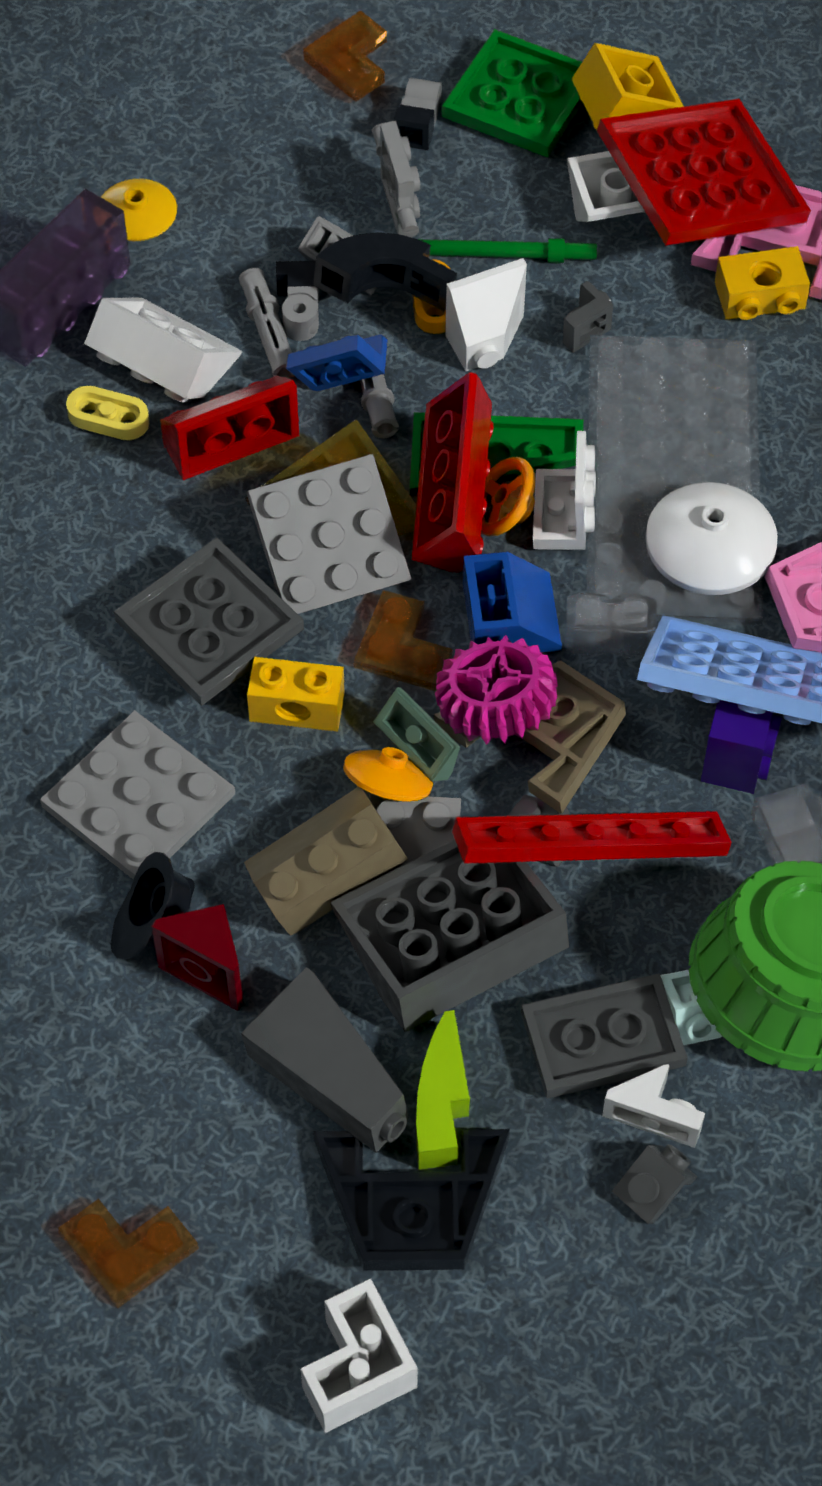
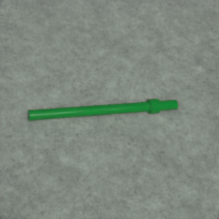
M548 238V242L418 239L431 245L429 256L548 259V263H564V259L597 260V243H565V239Z

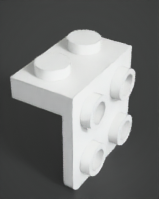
M577 431L576 469H536L533 549L586 550V532H594L595 445H587L586 431Z

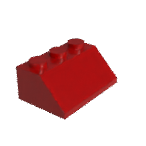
M275 376L264 381H256L248 387L226 395L216 396L208 402L186 410H178L170 416L160 419L163 444L182 480L299 437L297 385L294 380Z

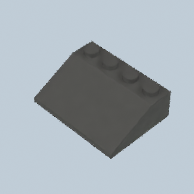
M455 840L331 902V907L377 992L404 1032L569 948L566 912L527 862L464 863Z

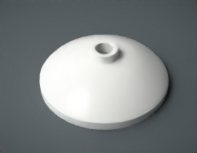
M694 483L672 491L655 506L649 517L646 529L648 554L658 571L677 586L700 594H730L753 585L765 575L769 566L773 563L777 548L776 526L764 505L744 490L722 483ZM709 520H717V521H719V522L715 523V522H711V521H709Z

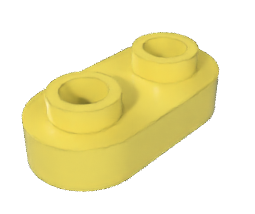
M95 386L79 387L72 391L67 398L68 418L74 426L80 429L121 440H134L144 435L149 428L148 408L139 398ZM89 409L95 411L92 414L84 413L85 410ZM126 420H133L131 423H122Z

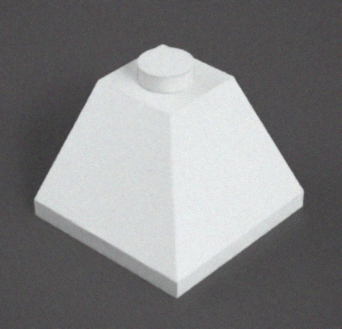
M524 258L447 284L445 336L465 371L478 367L482 369L489 368L498 360L504 358L524 316L527 263Z

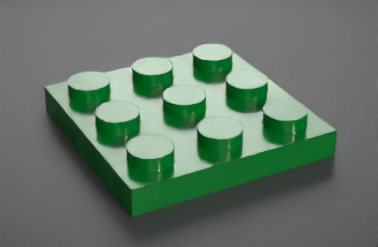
M494 29L442 105V117L548 158L583 104L572 81V77L582 62Z

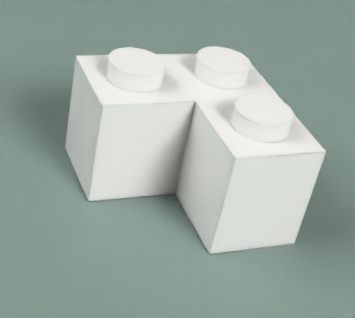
M371 1279L325 1300L326 1323L340 1350L301 1368L302 1388L325 1433L417 1388L418 1368Z

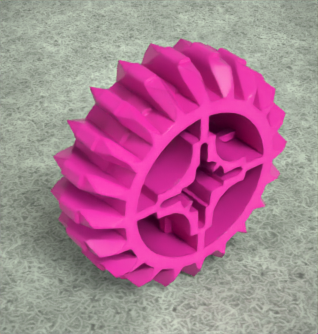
M507 635L501 641H492L488 636L486 643L479 645L470 641L468 650L455 649L454 659L444 660L442 671L437 673L435 697L441 717L444 718L445 724H450L455 734L464 732L469 741L474 740L478 736H481L486 745L492 738H500L504 744L507 737L511 735H516L523 739L525 729L538 730L540 720L550 719L551 708L556 706V687H558L552 663L548 655H543L540 652L538 645L528 647L524 638L511 643Z

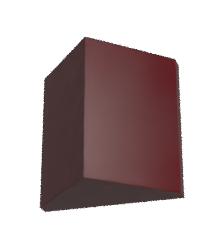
M224 904L156 919L152 925L158 968L239 1011L243 1005L239 962Z

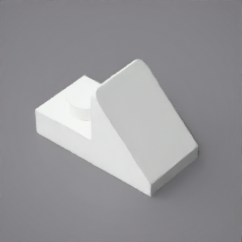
M670 1065L660 1066L608 1089L604 1102L603 1117L694 1148L696 1147L705 1113L696 1110L687 1101L681 1099H670L668 1101L661 1098Z

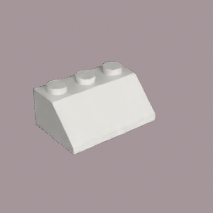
M102 298L84 343L97 350L96 356L102 361L112 365L122 364L132 369L130 372L132 377L145 383L153 384L155 382L165 387L164 393L167 396L181 402H187L188 399L204 398L242 353L236 347L144 298Z

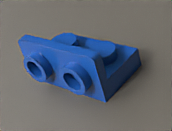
M382 334L365 339L356 335L346 336L341 340L319 346H310L305 350L288 354L286 369L312 391H321L385 374L387 339Z

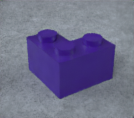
M720 700L717 703L708 737L701 782L754 794L757 779L767 781L782 716L773 715L774 712L767 710L763 714L748 713L739 709L737 703Z

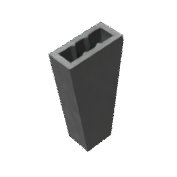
M307 967L241 1033L247 1054L251 1059L377 1153L387 1141L392 1142L396 1140L405 1129L409 1117L403 1093L314 972Z

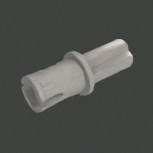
M384 374L359 380L363 392L361 405L368 412L373 435L377 438L393 436L397 433L399 425L392 407L394 394L387 388Z

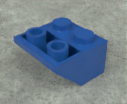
M509 552L464 556L463 591L471 641L479 645L486 643L488 636L492 641H501L507 635L511 643L524 638L528 647L538 645L540 652L562 651L550 572Z

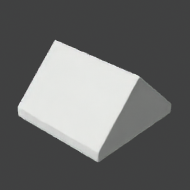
M609 151L568 158L567 165L577 221L590 222L645 212Z

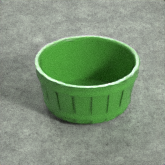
M785 861L773 866L770 865L749 876L731 897L719 904L707 917L695 935L689 952L688 965L691 966L689 968L690 984L694 996H697L696 1001L709 1022L716 1026V1030L728 1042L738 1049H743L744 1053L772 1066L773 1064L778 1065L777 1067L794 1071H808L809 1069L821 1071L822 864L811 861Z

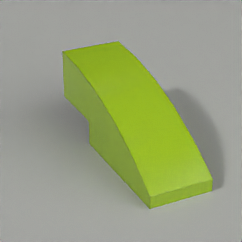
M454 1010L444 1012L432 1036L422 1066L417 1092L416 1111L418 1170L457 1165L458 1143L453 1119L469 1117L470 1097Z

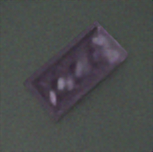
M85 188L0 270V352L26 367L35 357L45 355L50 348L51 342L63 330L68 331L71 329L78 315L89 304H96L102 297L104 289L115 278L121 279L126 274L130 266L125 216L122 209Z

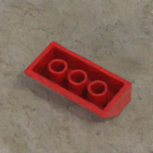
M467 373L426 404L411 560L455 573L463 570L464 556L481 554L484 545L481 537L482 518L487 508L484 493L486 478L490 471V461L487 459L489 440L492 436L494 425L491 421L492 402L478 374Z

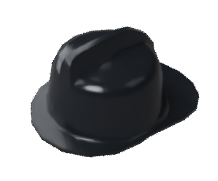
M154 852L144 859L136 872L131 889L117 913L110 946L112 953L118 959L127 960L132 958L146 947L153 937L152 925L156 919L189 912L195 882L174 871L171 860L165 853Z

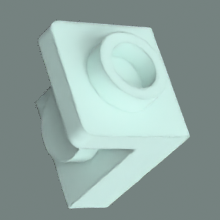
M689 970L660 975L683 1045L721 1038L722 1035L716 1030V1026L709 1022L696 1001L697 996H694L690 984Z

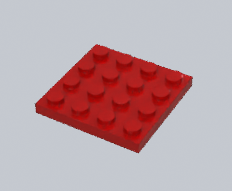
M740 99L600 119L597 128L599 136L665 246L807 222L811 209Z

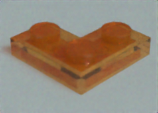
M360 10L303 49L304 61L357 102L385 83V71L366 56L387 42V31Z
M383 590L355 656L354 668L437 691V673L442 671L444 660L452 659L453 649L413 638L425 610L424 601Z
M99 1199L58 1227L61 1237L117 1309L199 1249L198 1242L169 1206L129 1235L125 1233Z

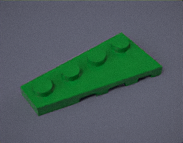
M414 412L410 495L418 494L425 422V413ZM491 415L494 427L488 447L487 459L490 461V469L498 462L510 457H521L527 460L533 467L534 473H536V469H563L576 466L577 431H583L584 419ZM511 470L502 475L498 480L518 477L521 473L518 470Z

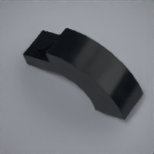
M365 233L341 239L323 249L316 256L313 285L347 304L356 295L368 289L377 287L396 288L445 311L447 284L456 281L457 273L429 258L431 245L400 234Z

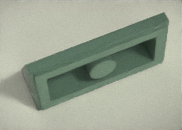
M397 687L373 723L400 750L405 752L408 758L431 781L448 780L453 772L460 746L401 687Z

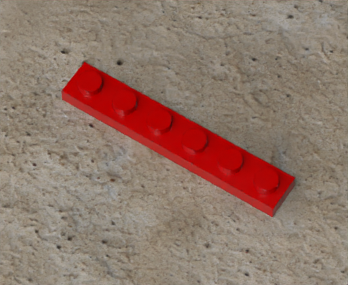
M717 811L456 817L452 829L464 863L727 856L732 843Z

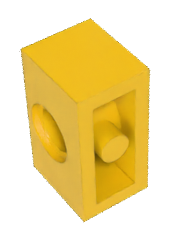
M798 246L718 257L715 275V285L726 320L735 318L750 320L763 314L778 312L781 314H791L799 309H806L810 281Z
M254 657L247 692L249 721L338 732L345 694L344 667Z

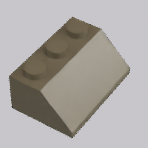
M357 787L246 860L244 864L253 883L275 918L291 936L333 910L331 907L332 901L384 876L407 861L408 858L362 788Z

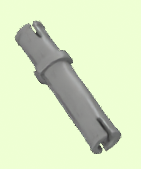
M259 268L245 270L239 276V282L248 302L246 312L250 320L255 322L271 365L273 376L294 377L286 369L287 357L292 351L278 315L279 303L276 297L270 294L263 270ZM259 300H261L266 312L265 315L262 312ZM271 333L274 334L279 348L275 347Z

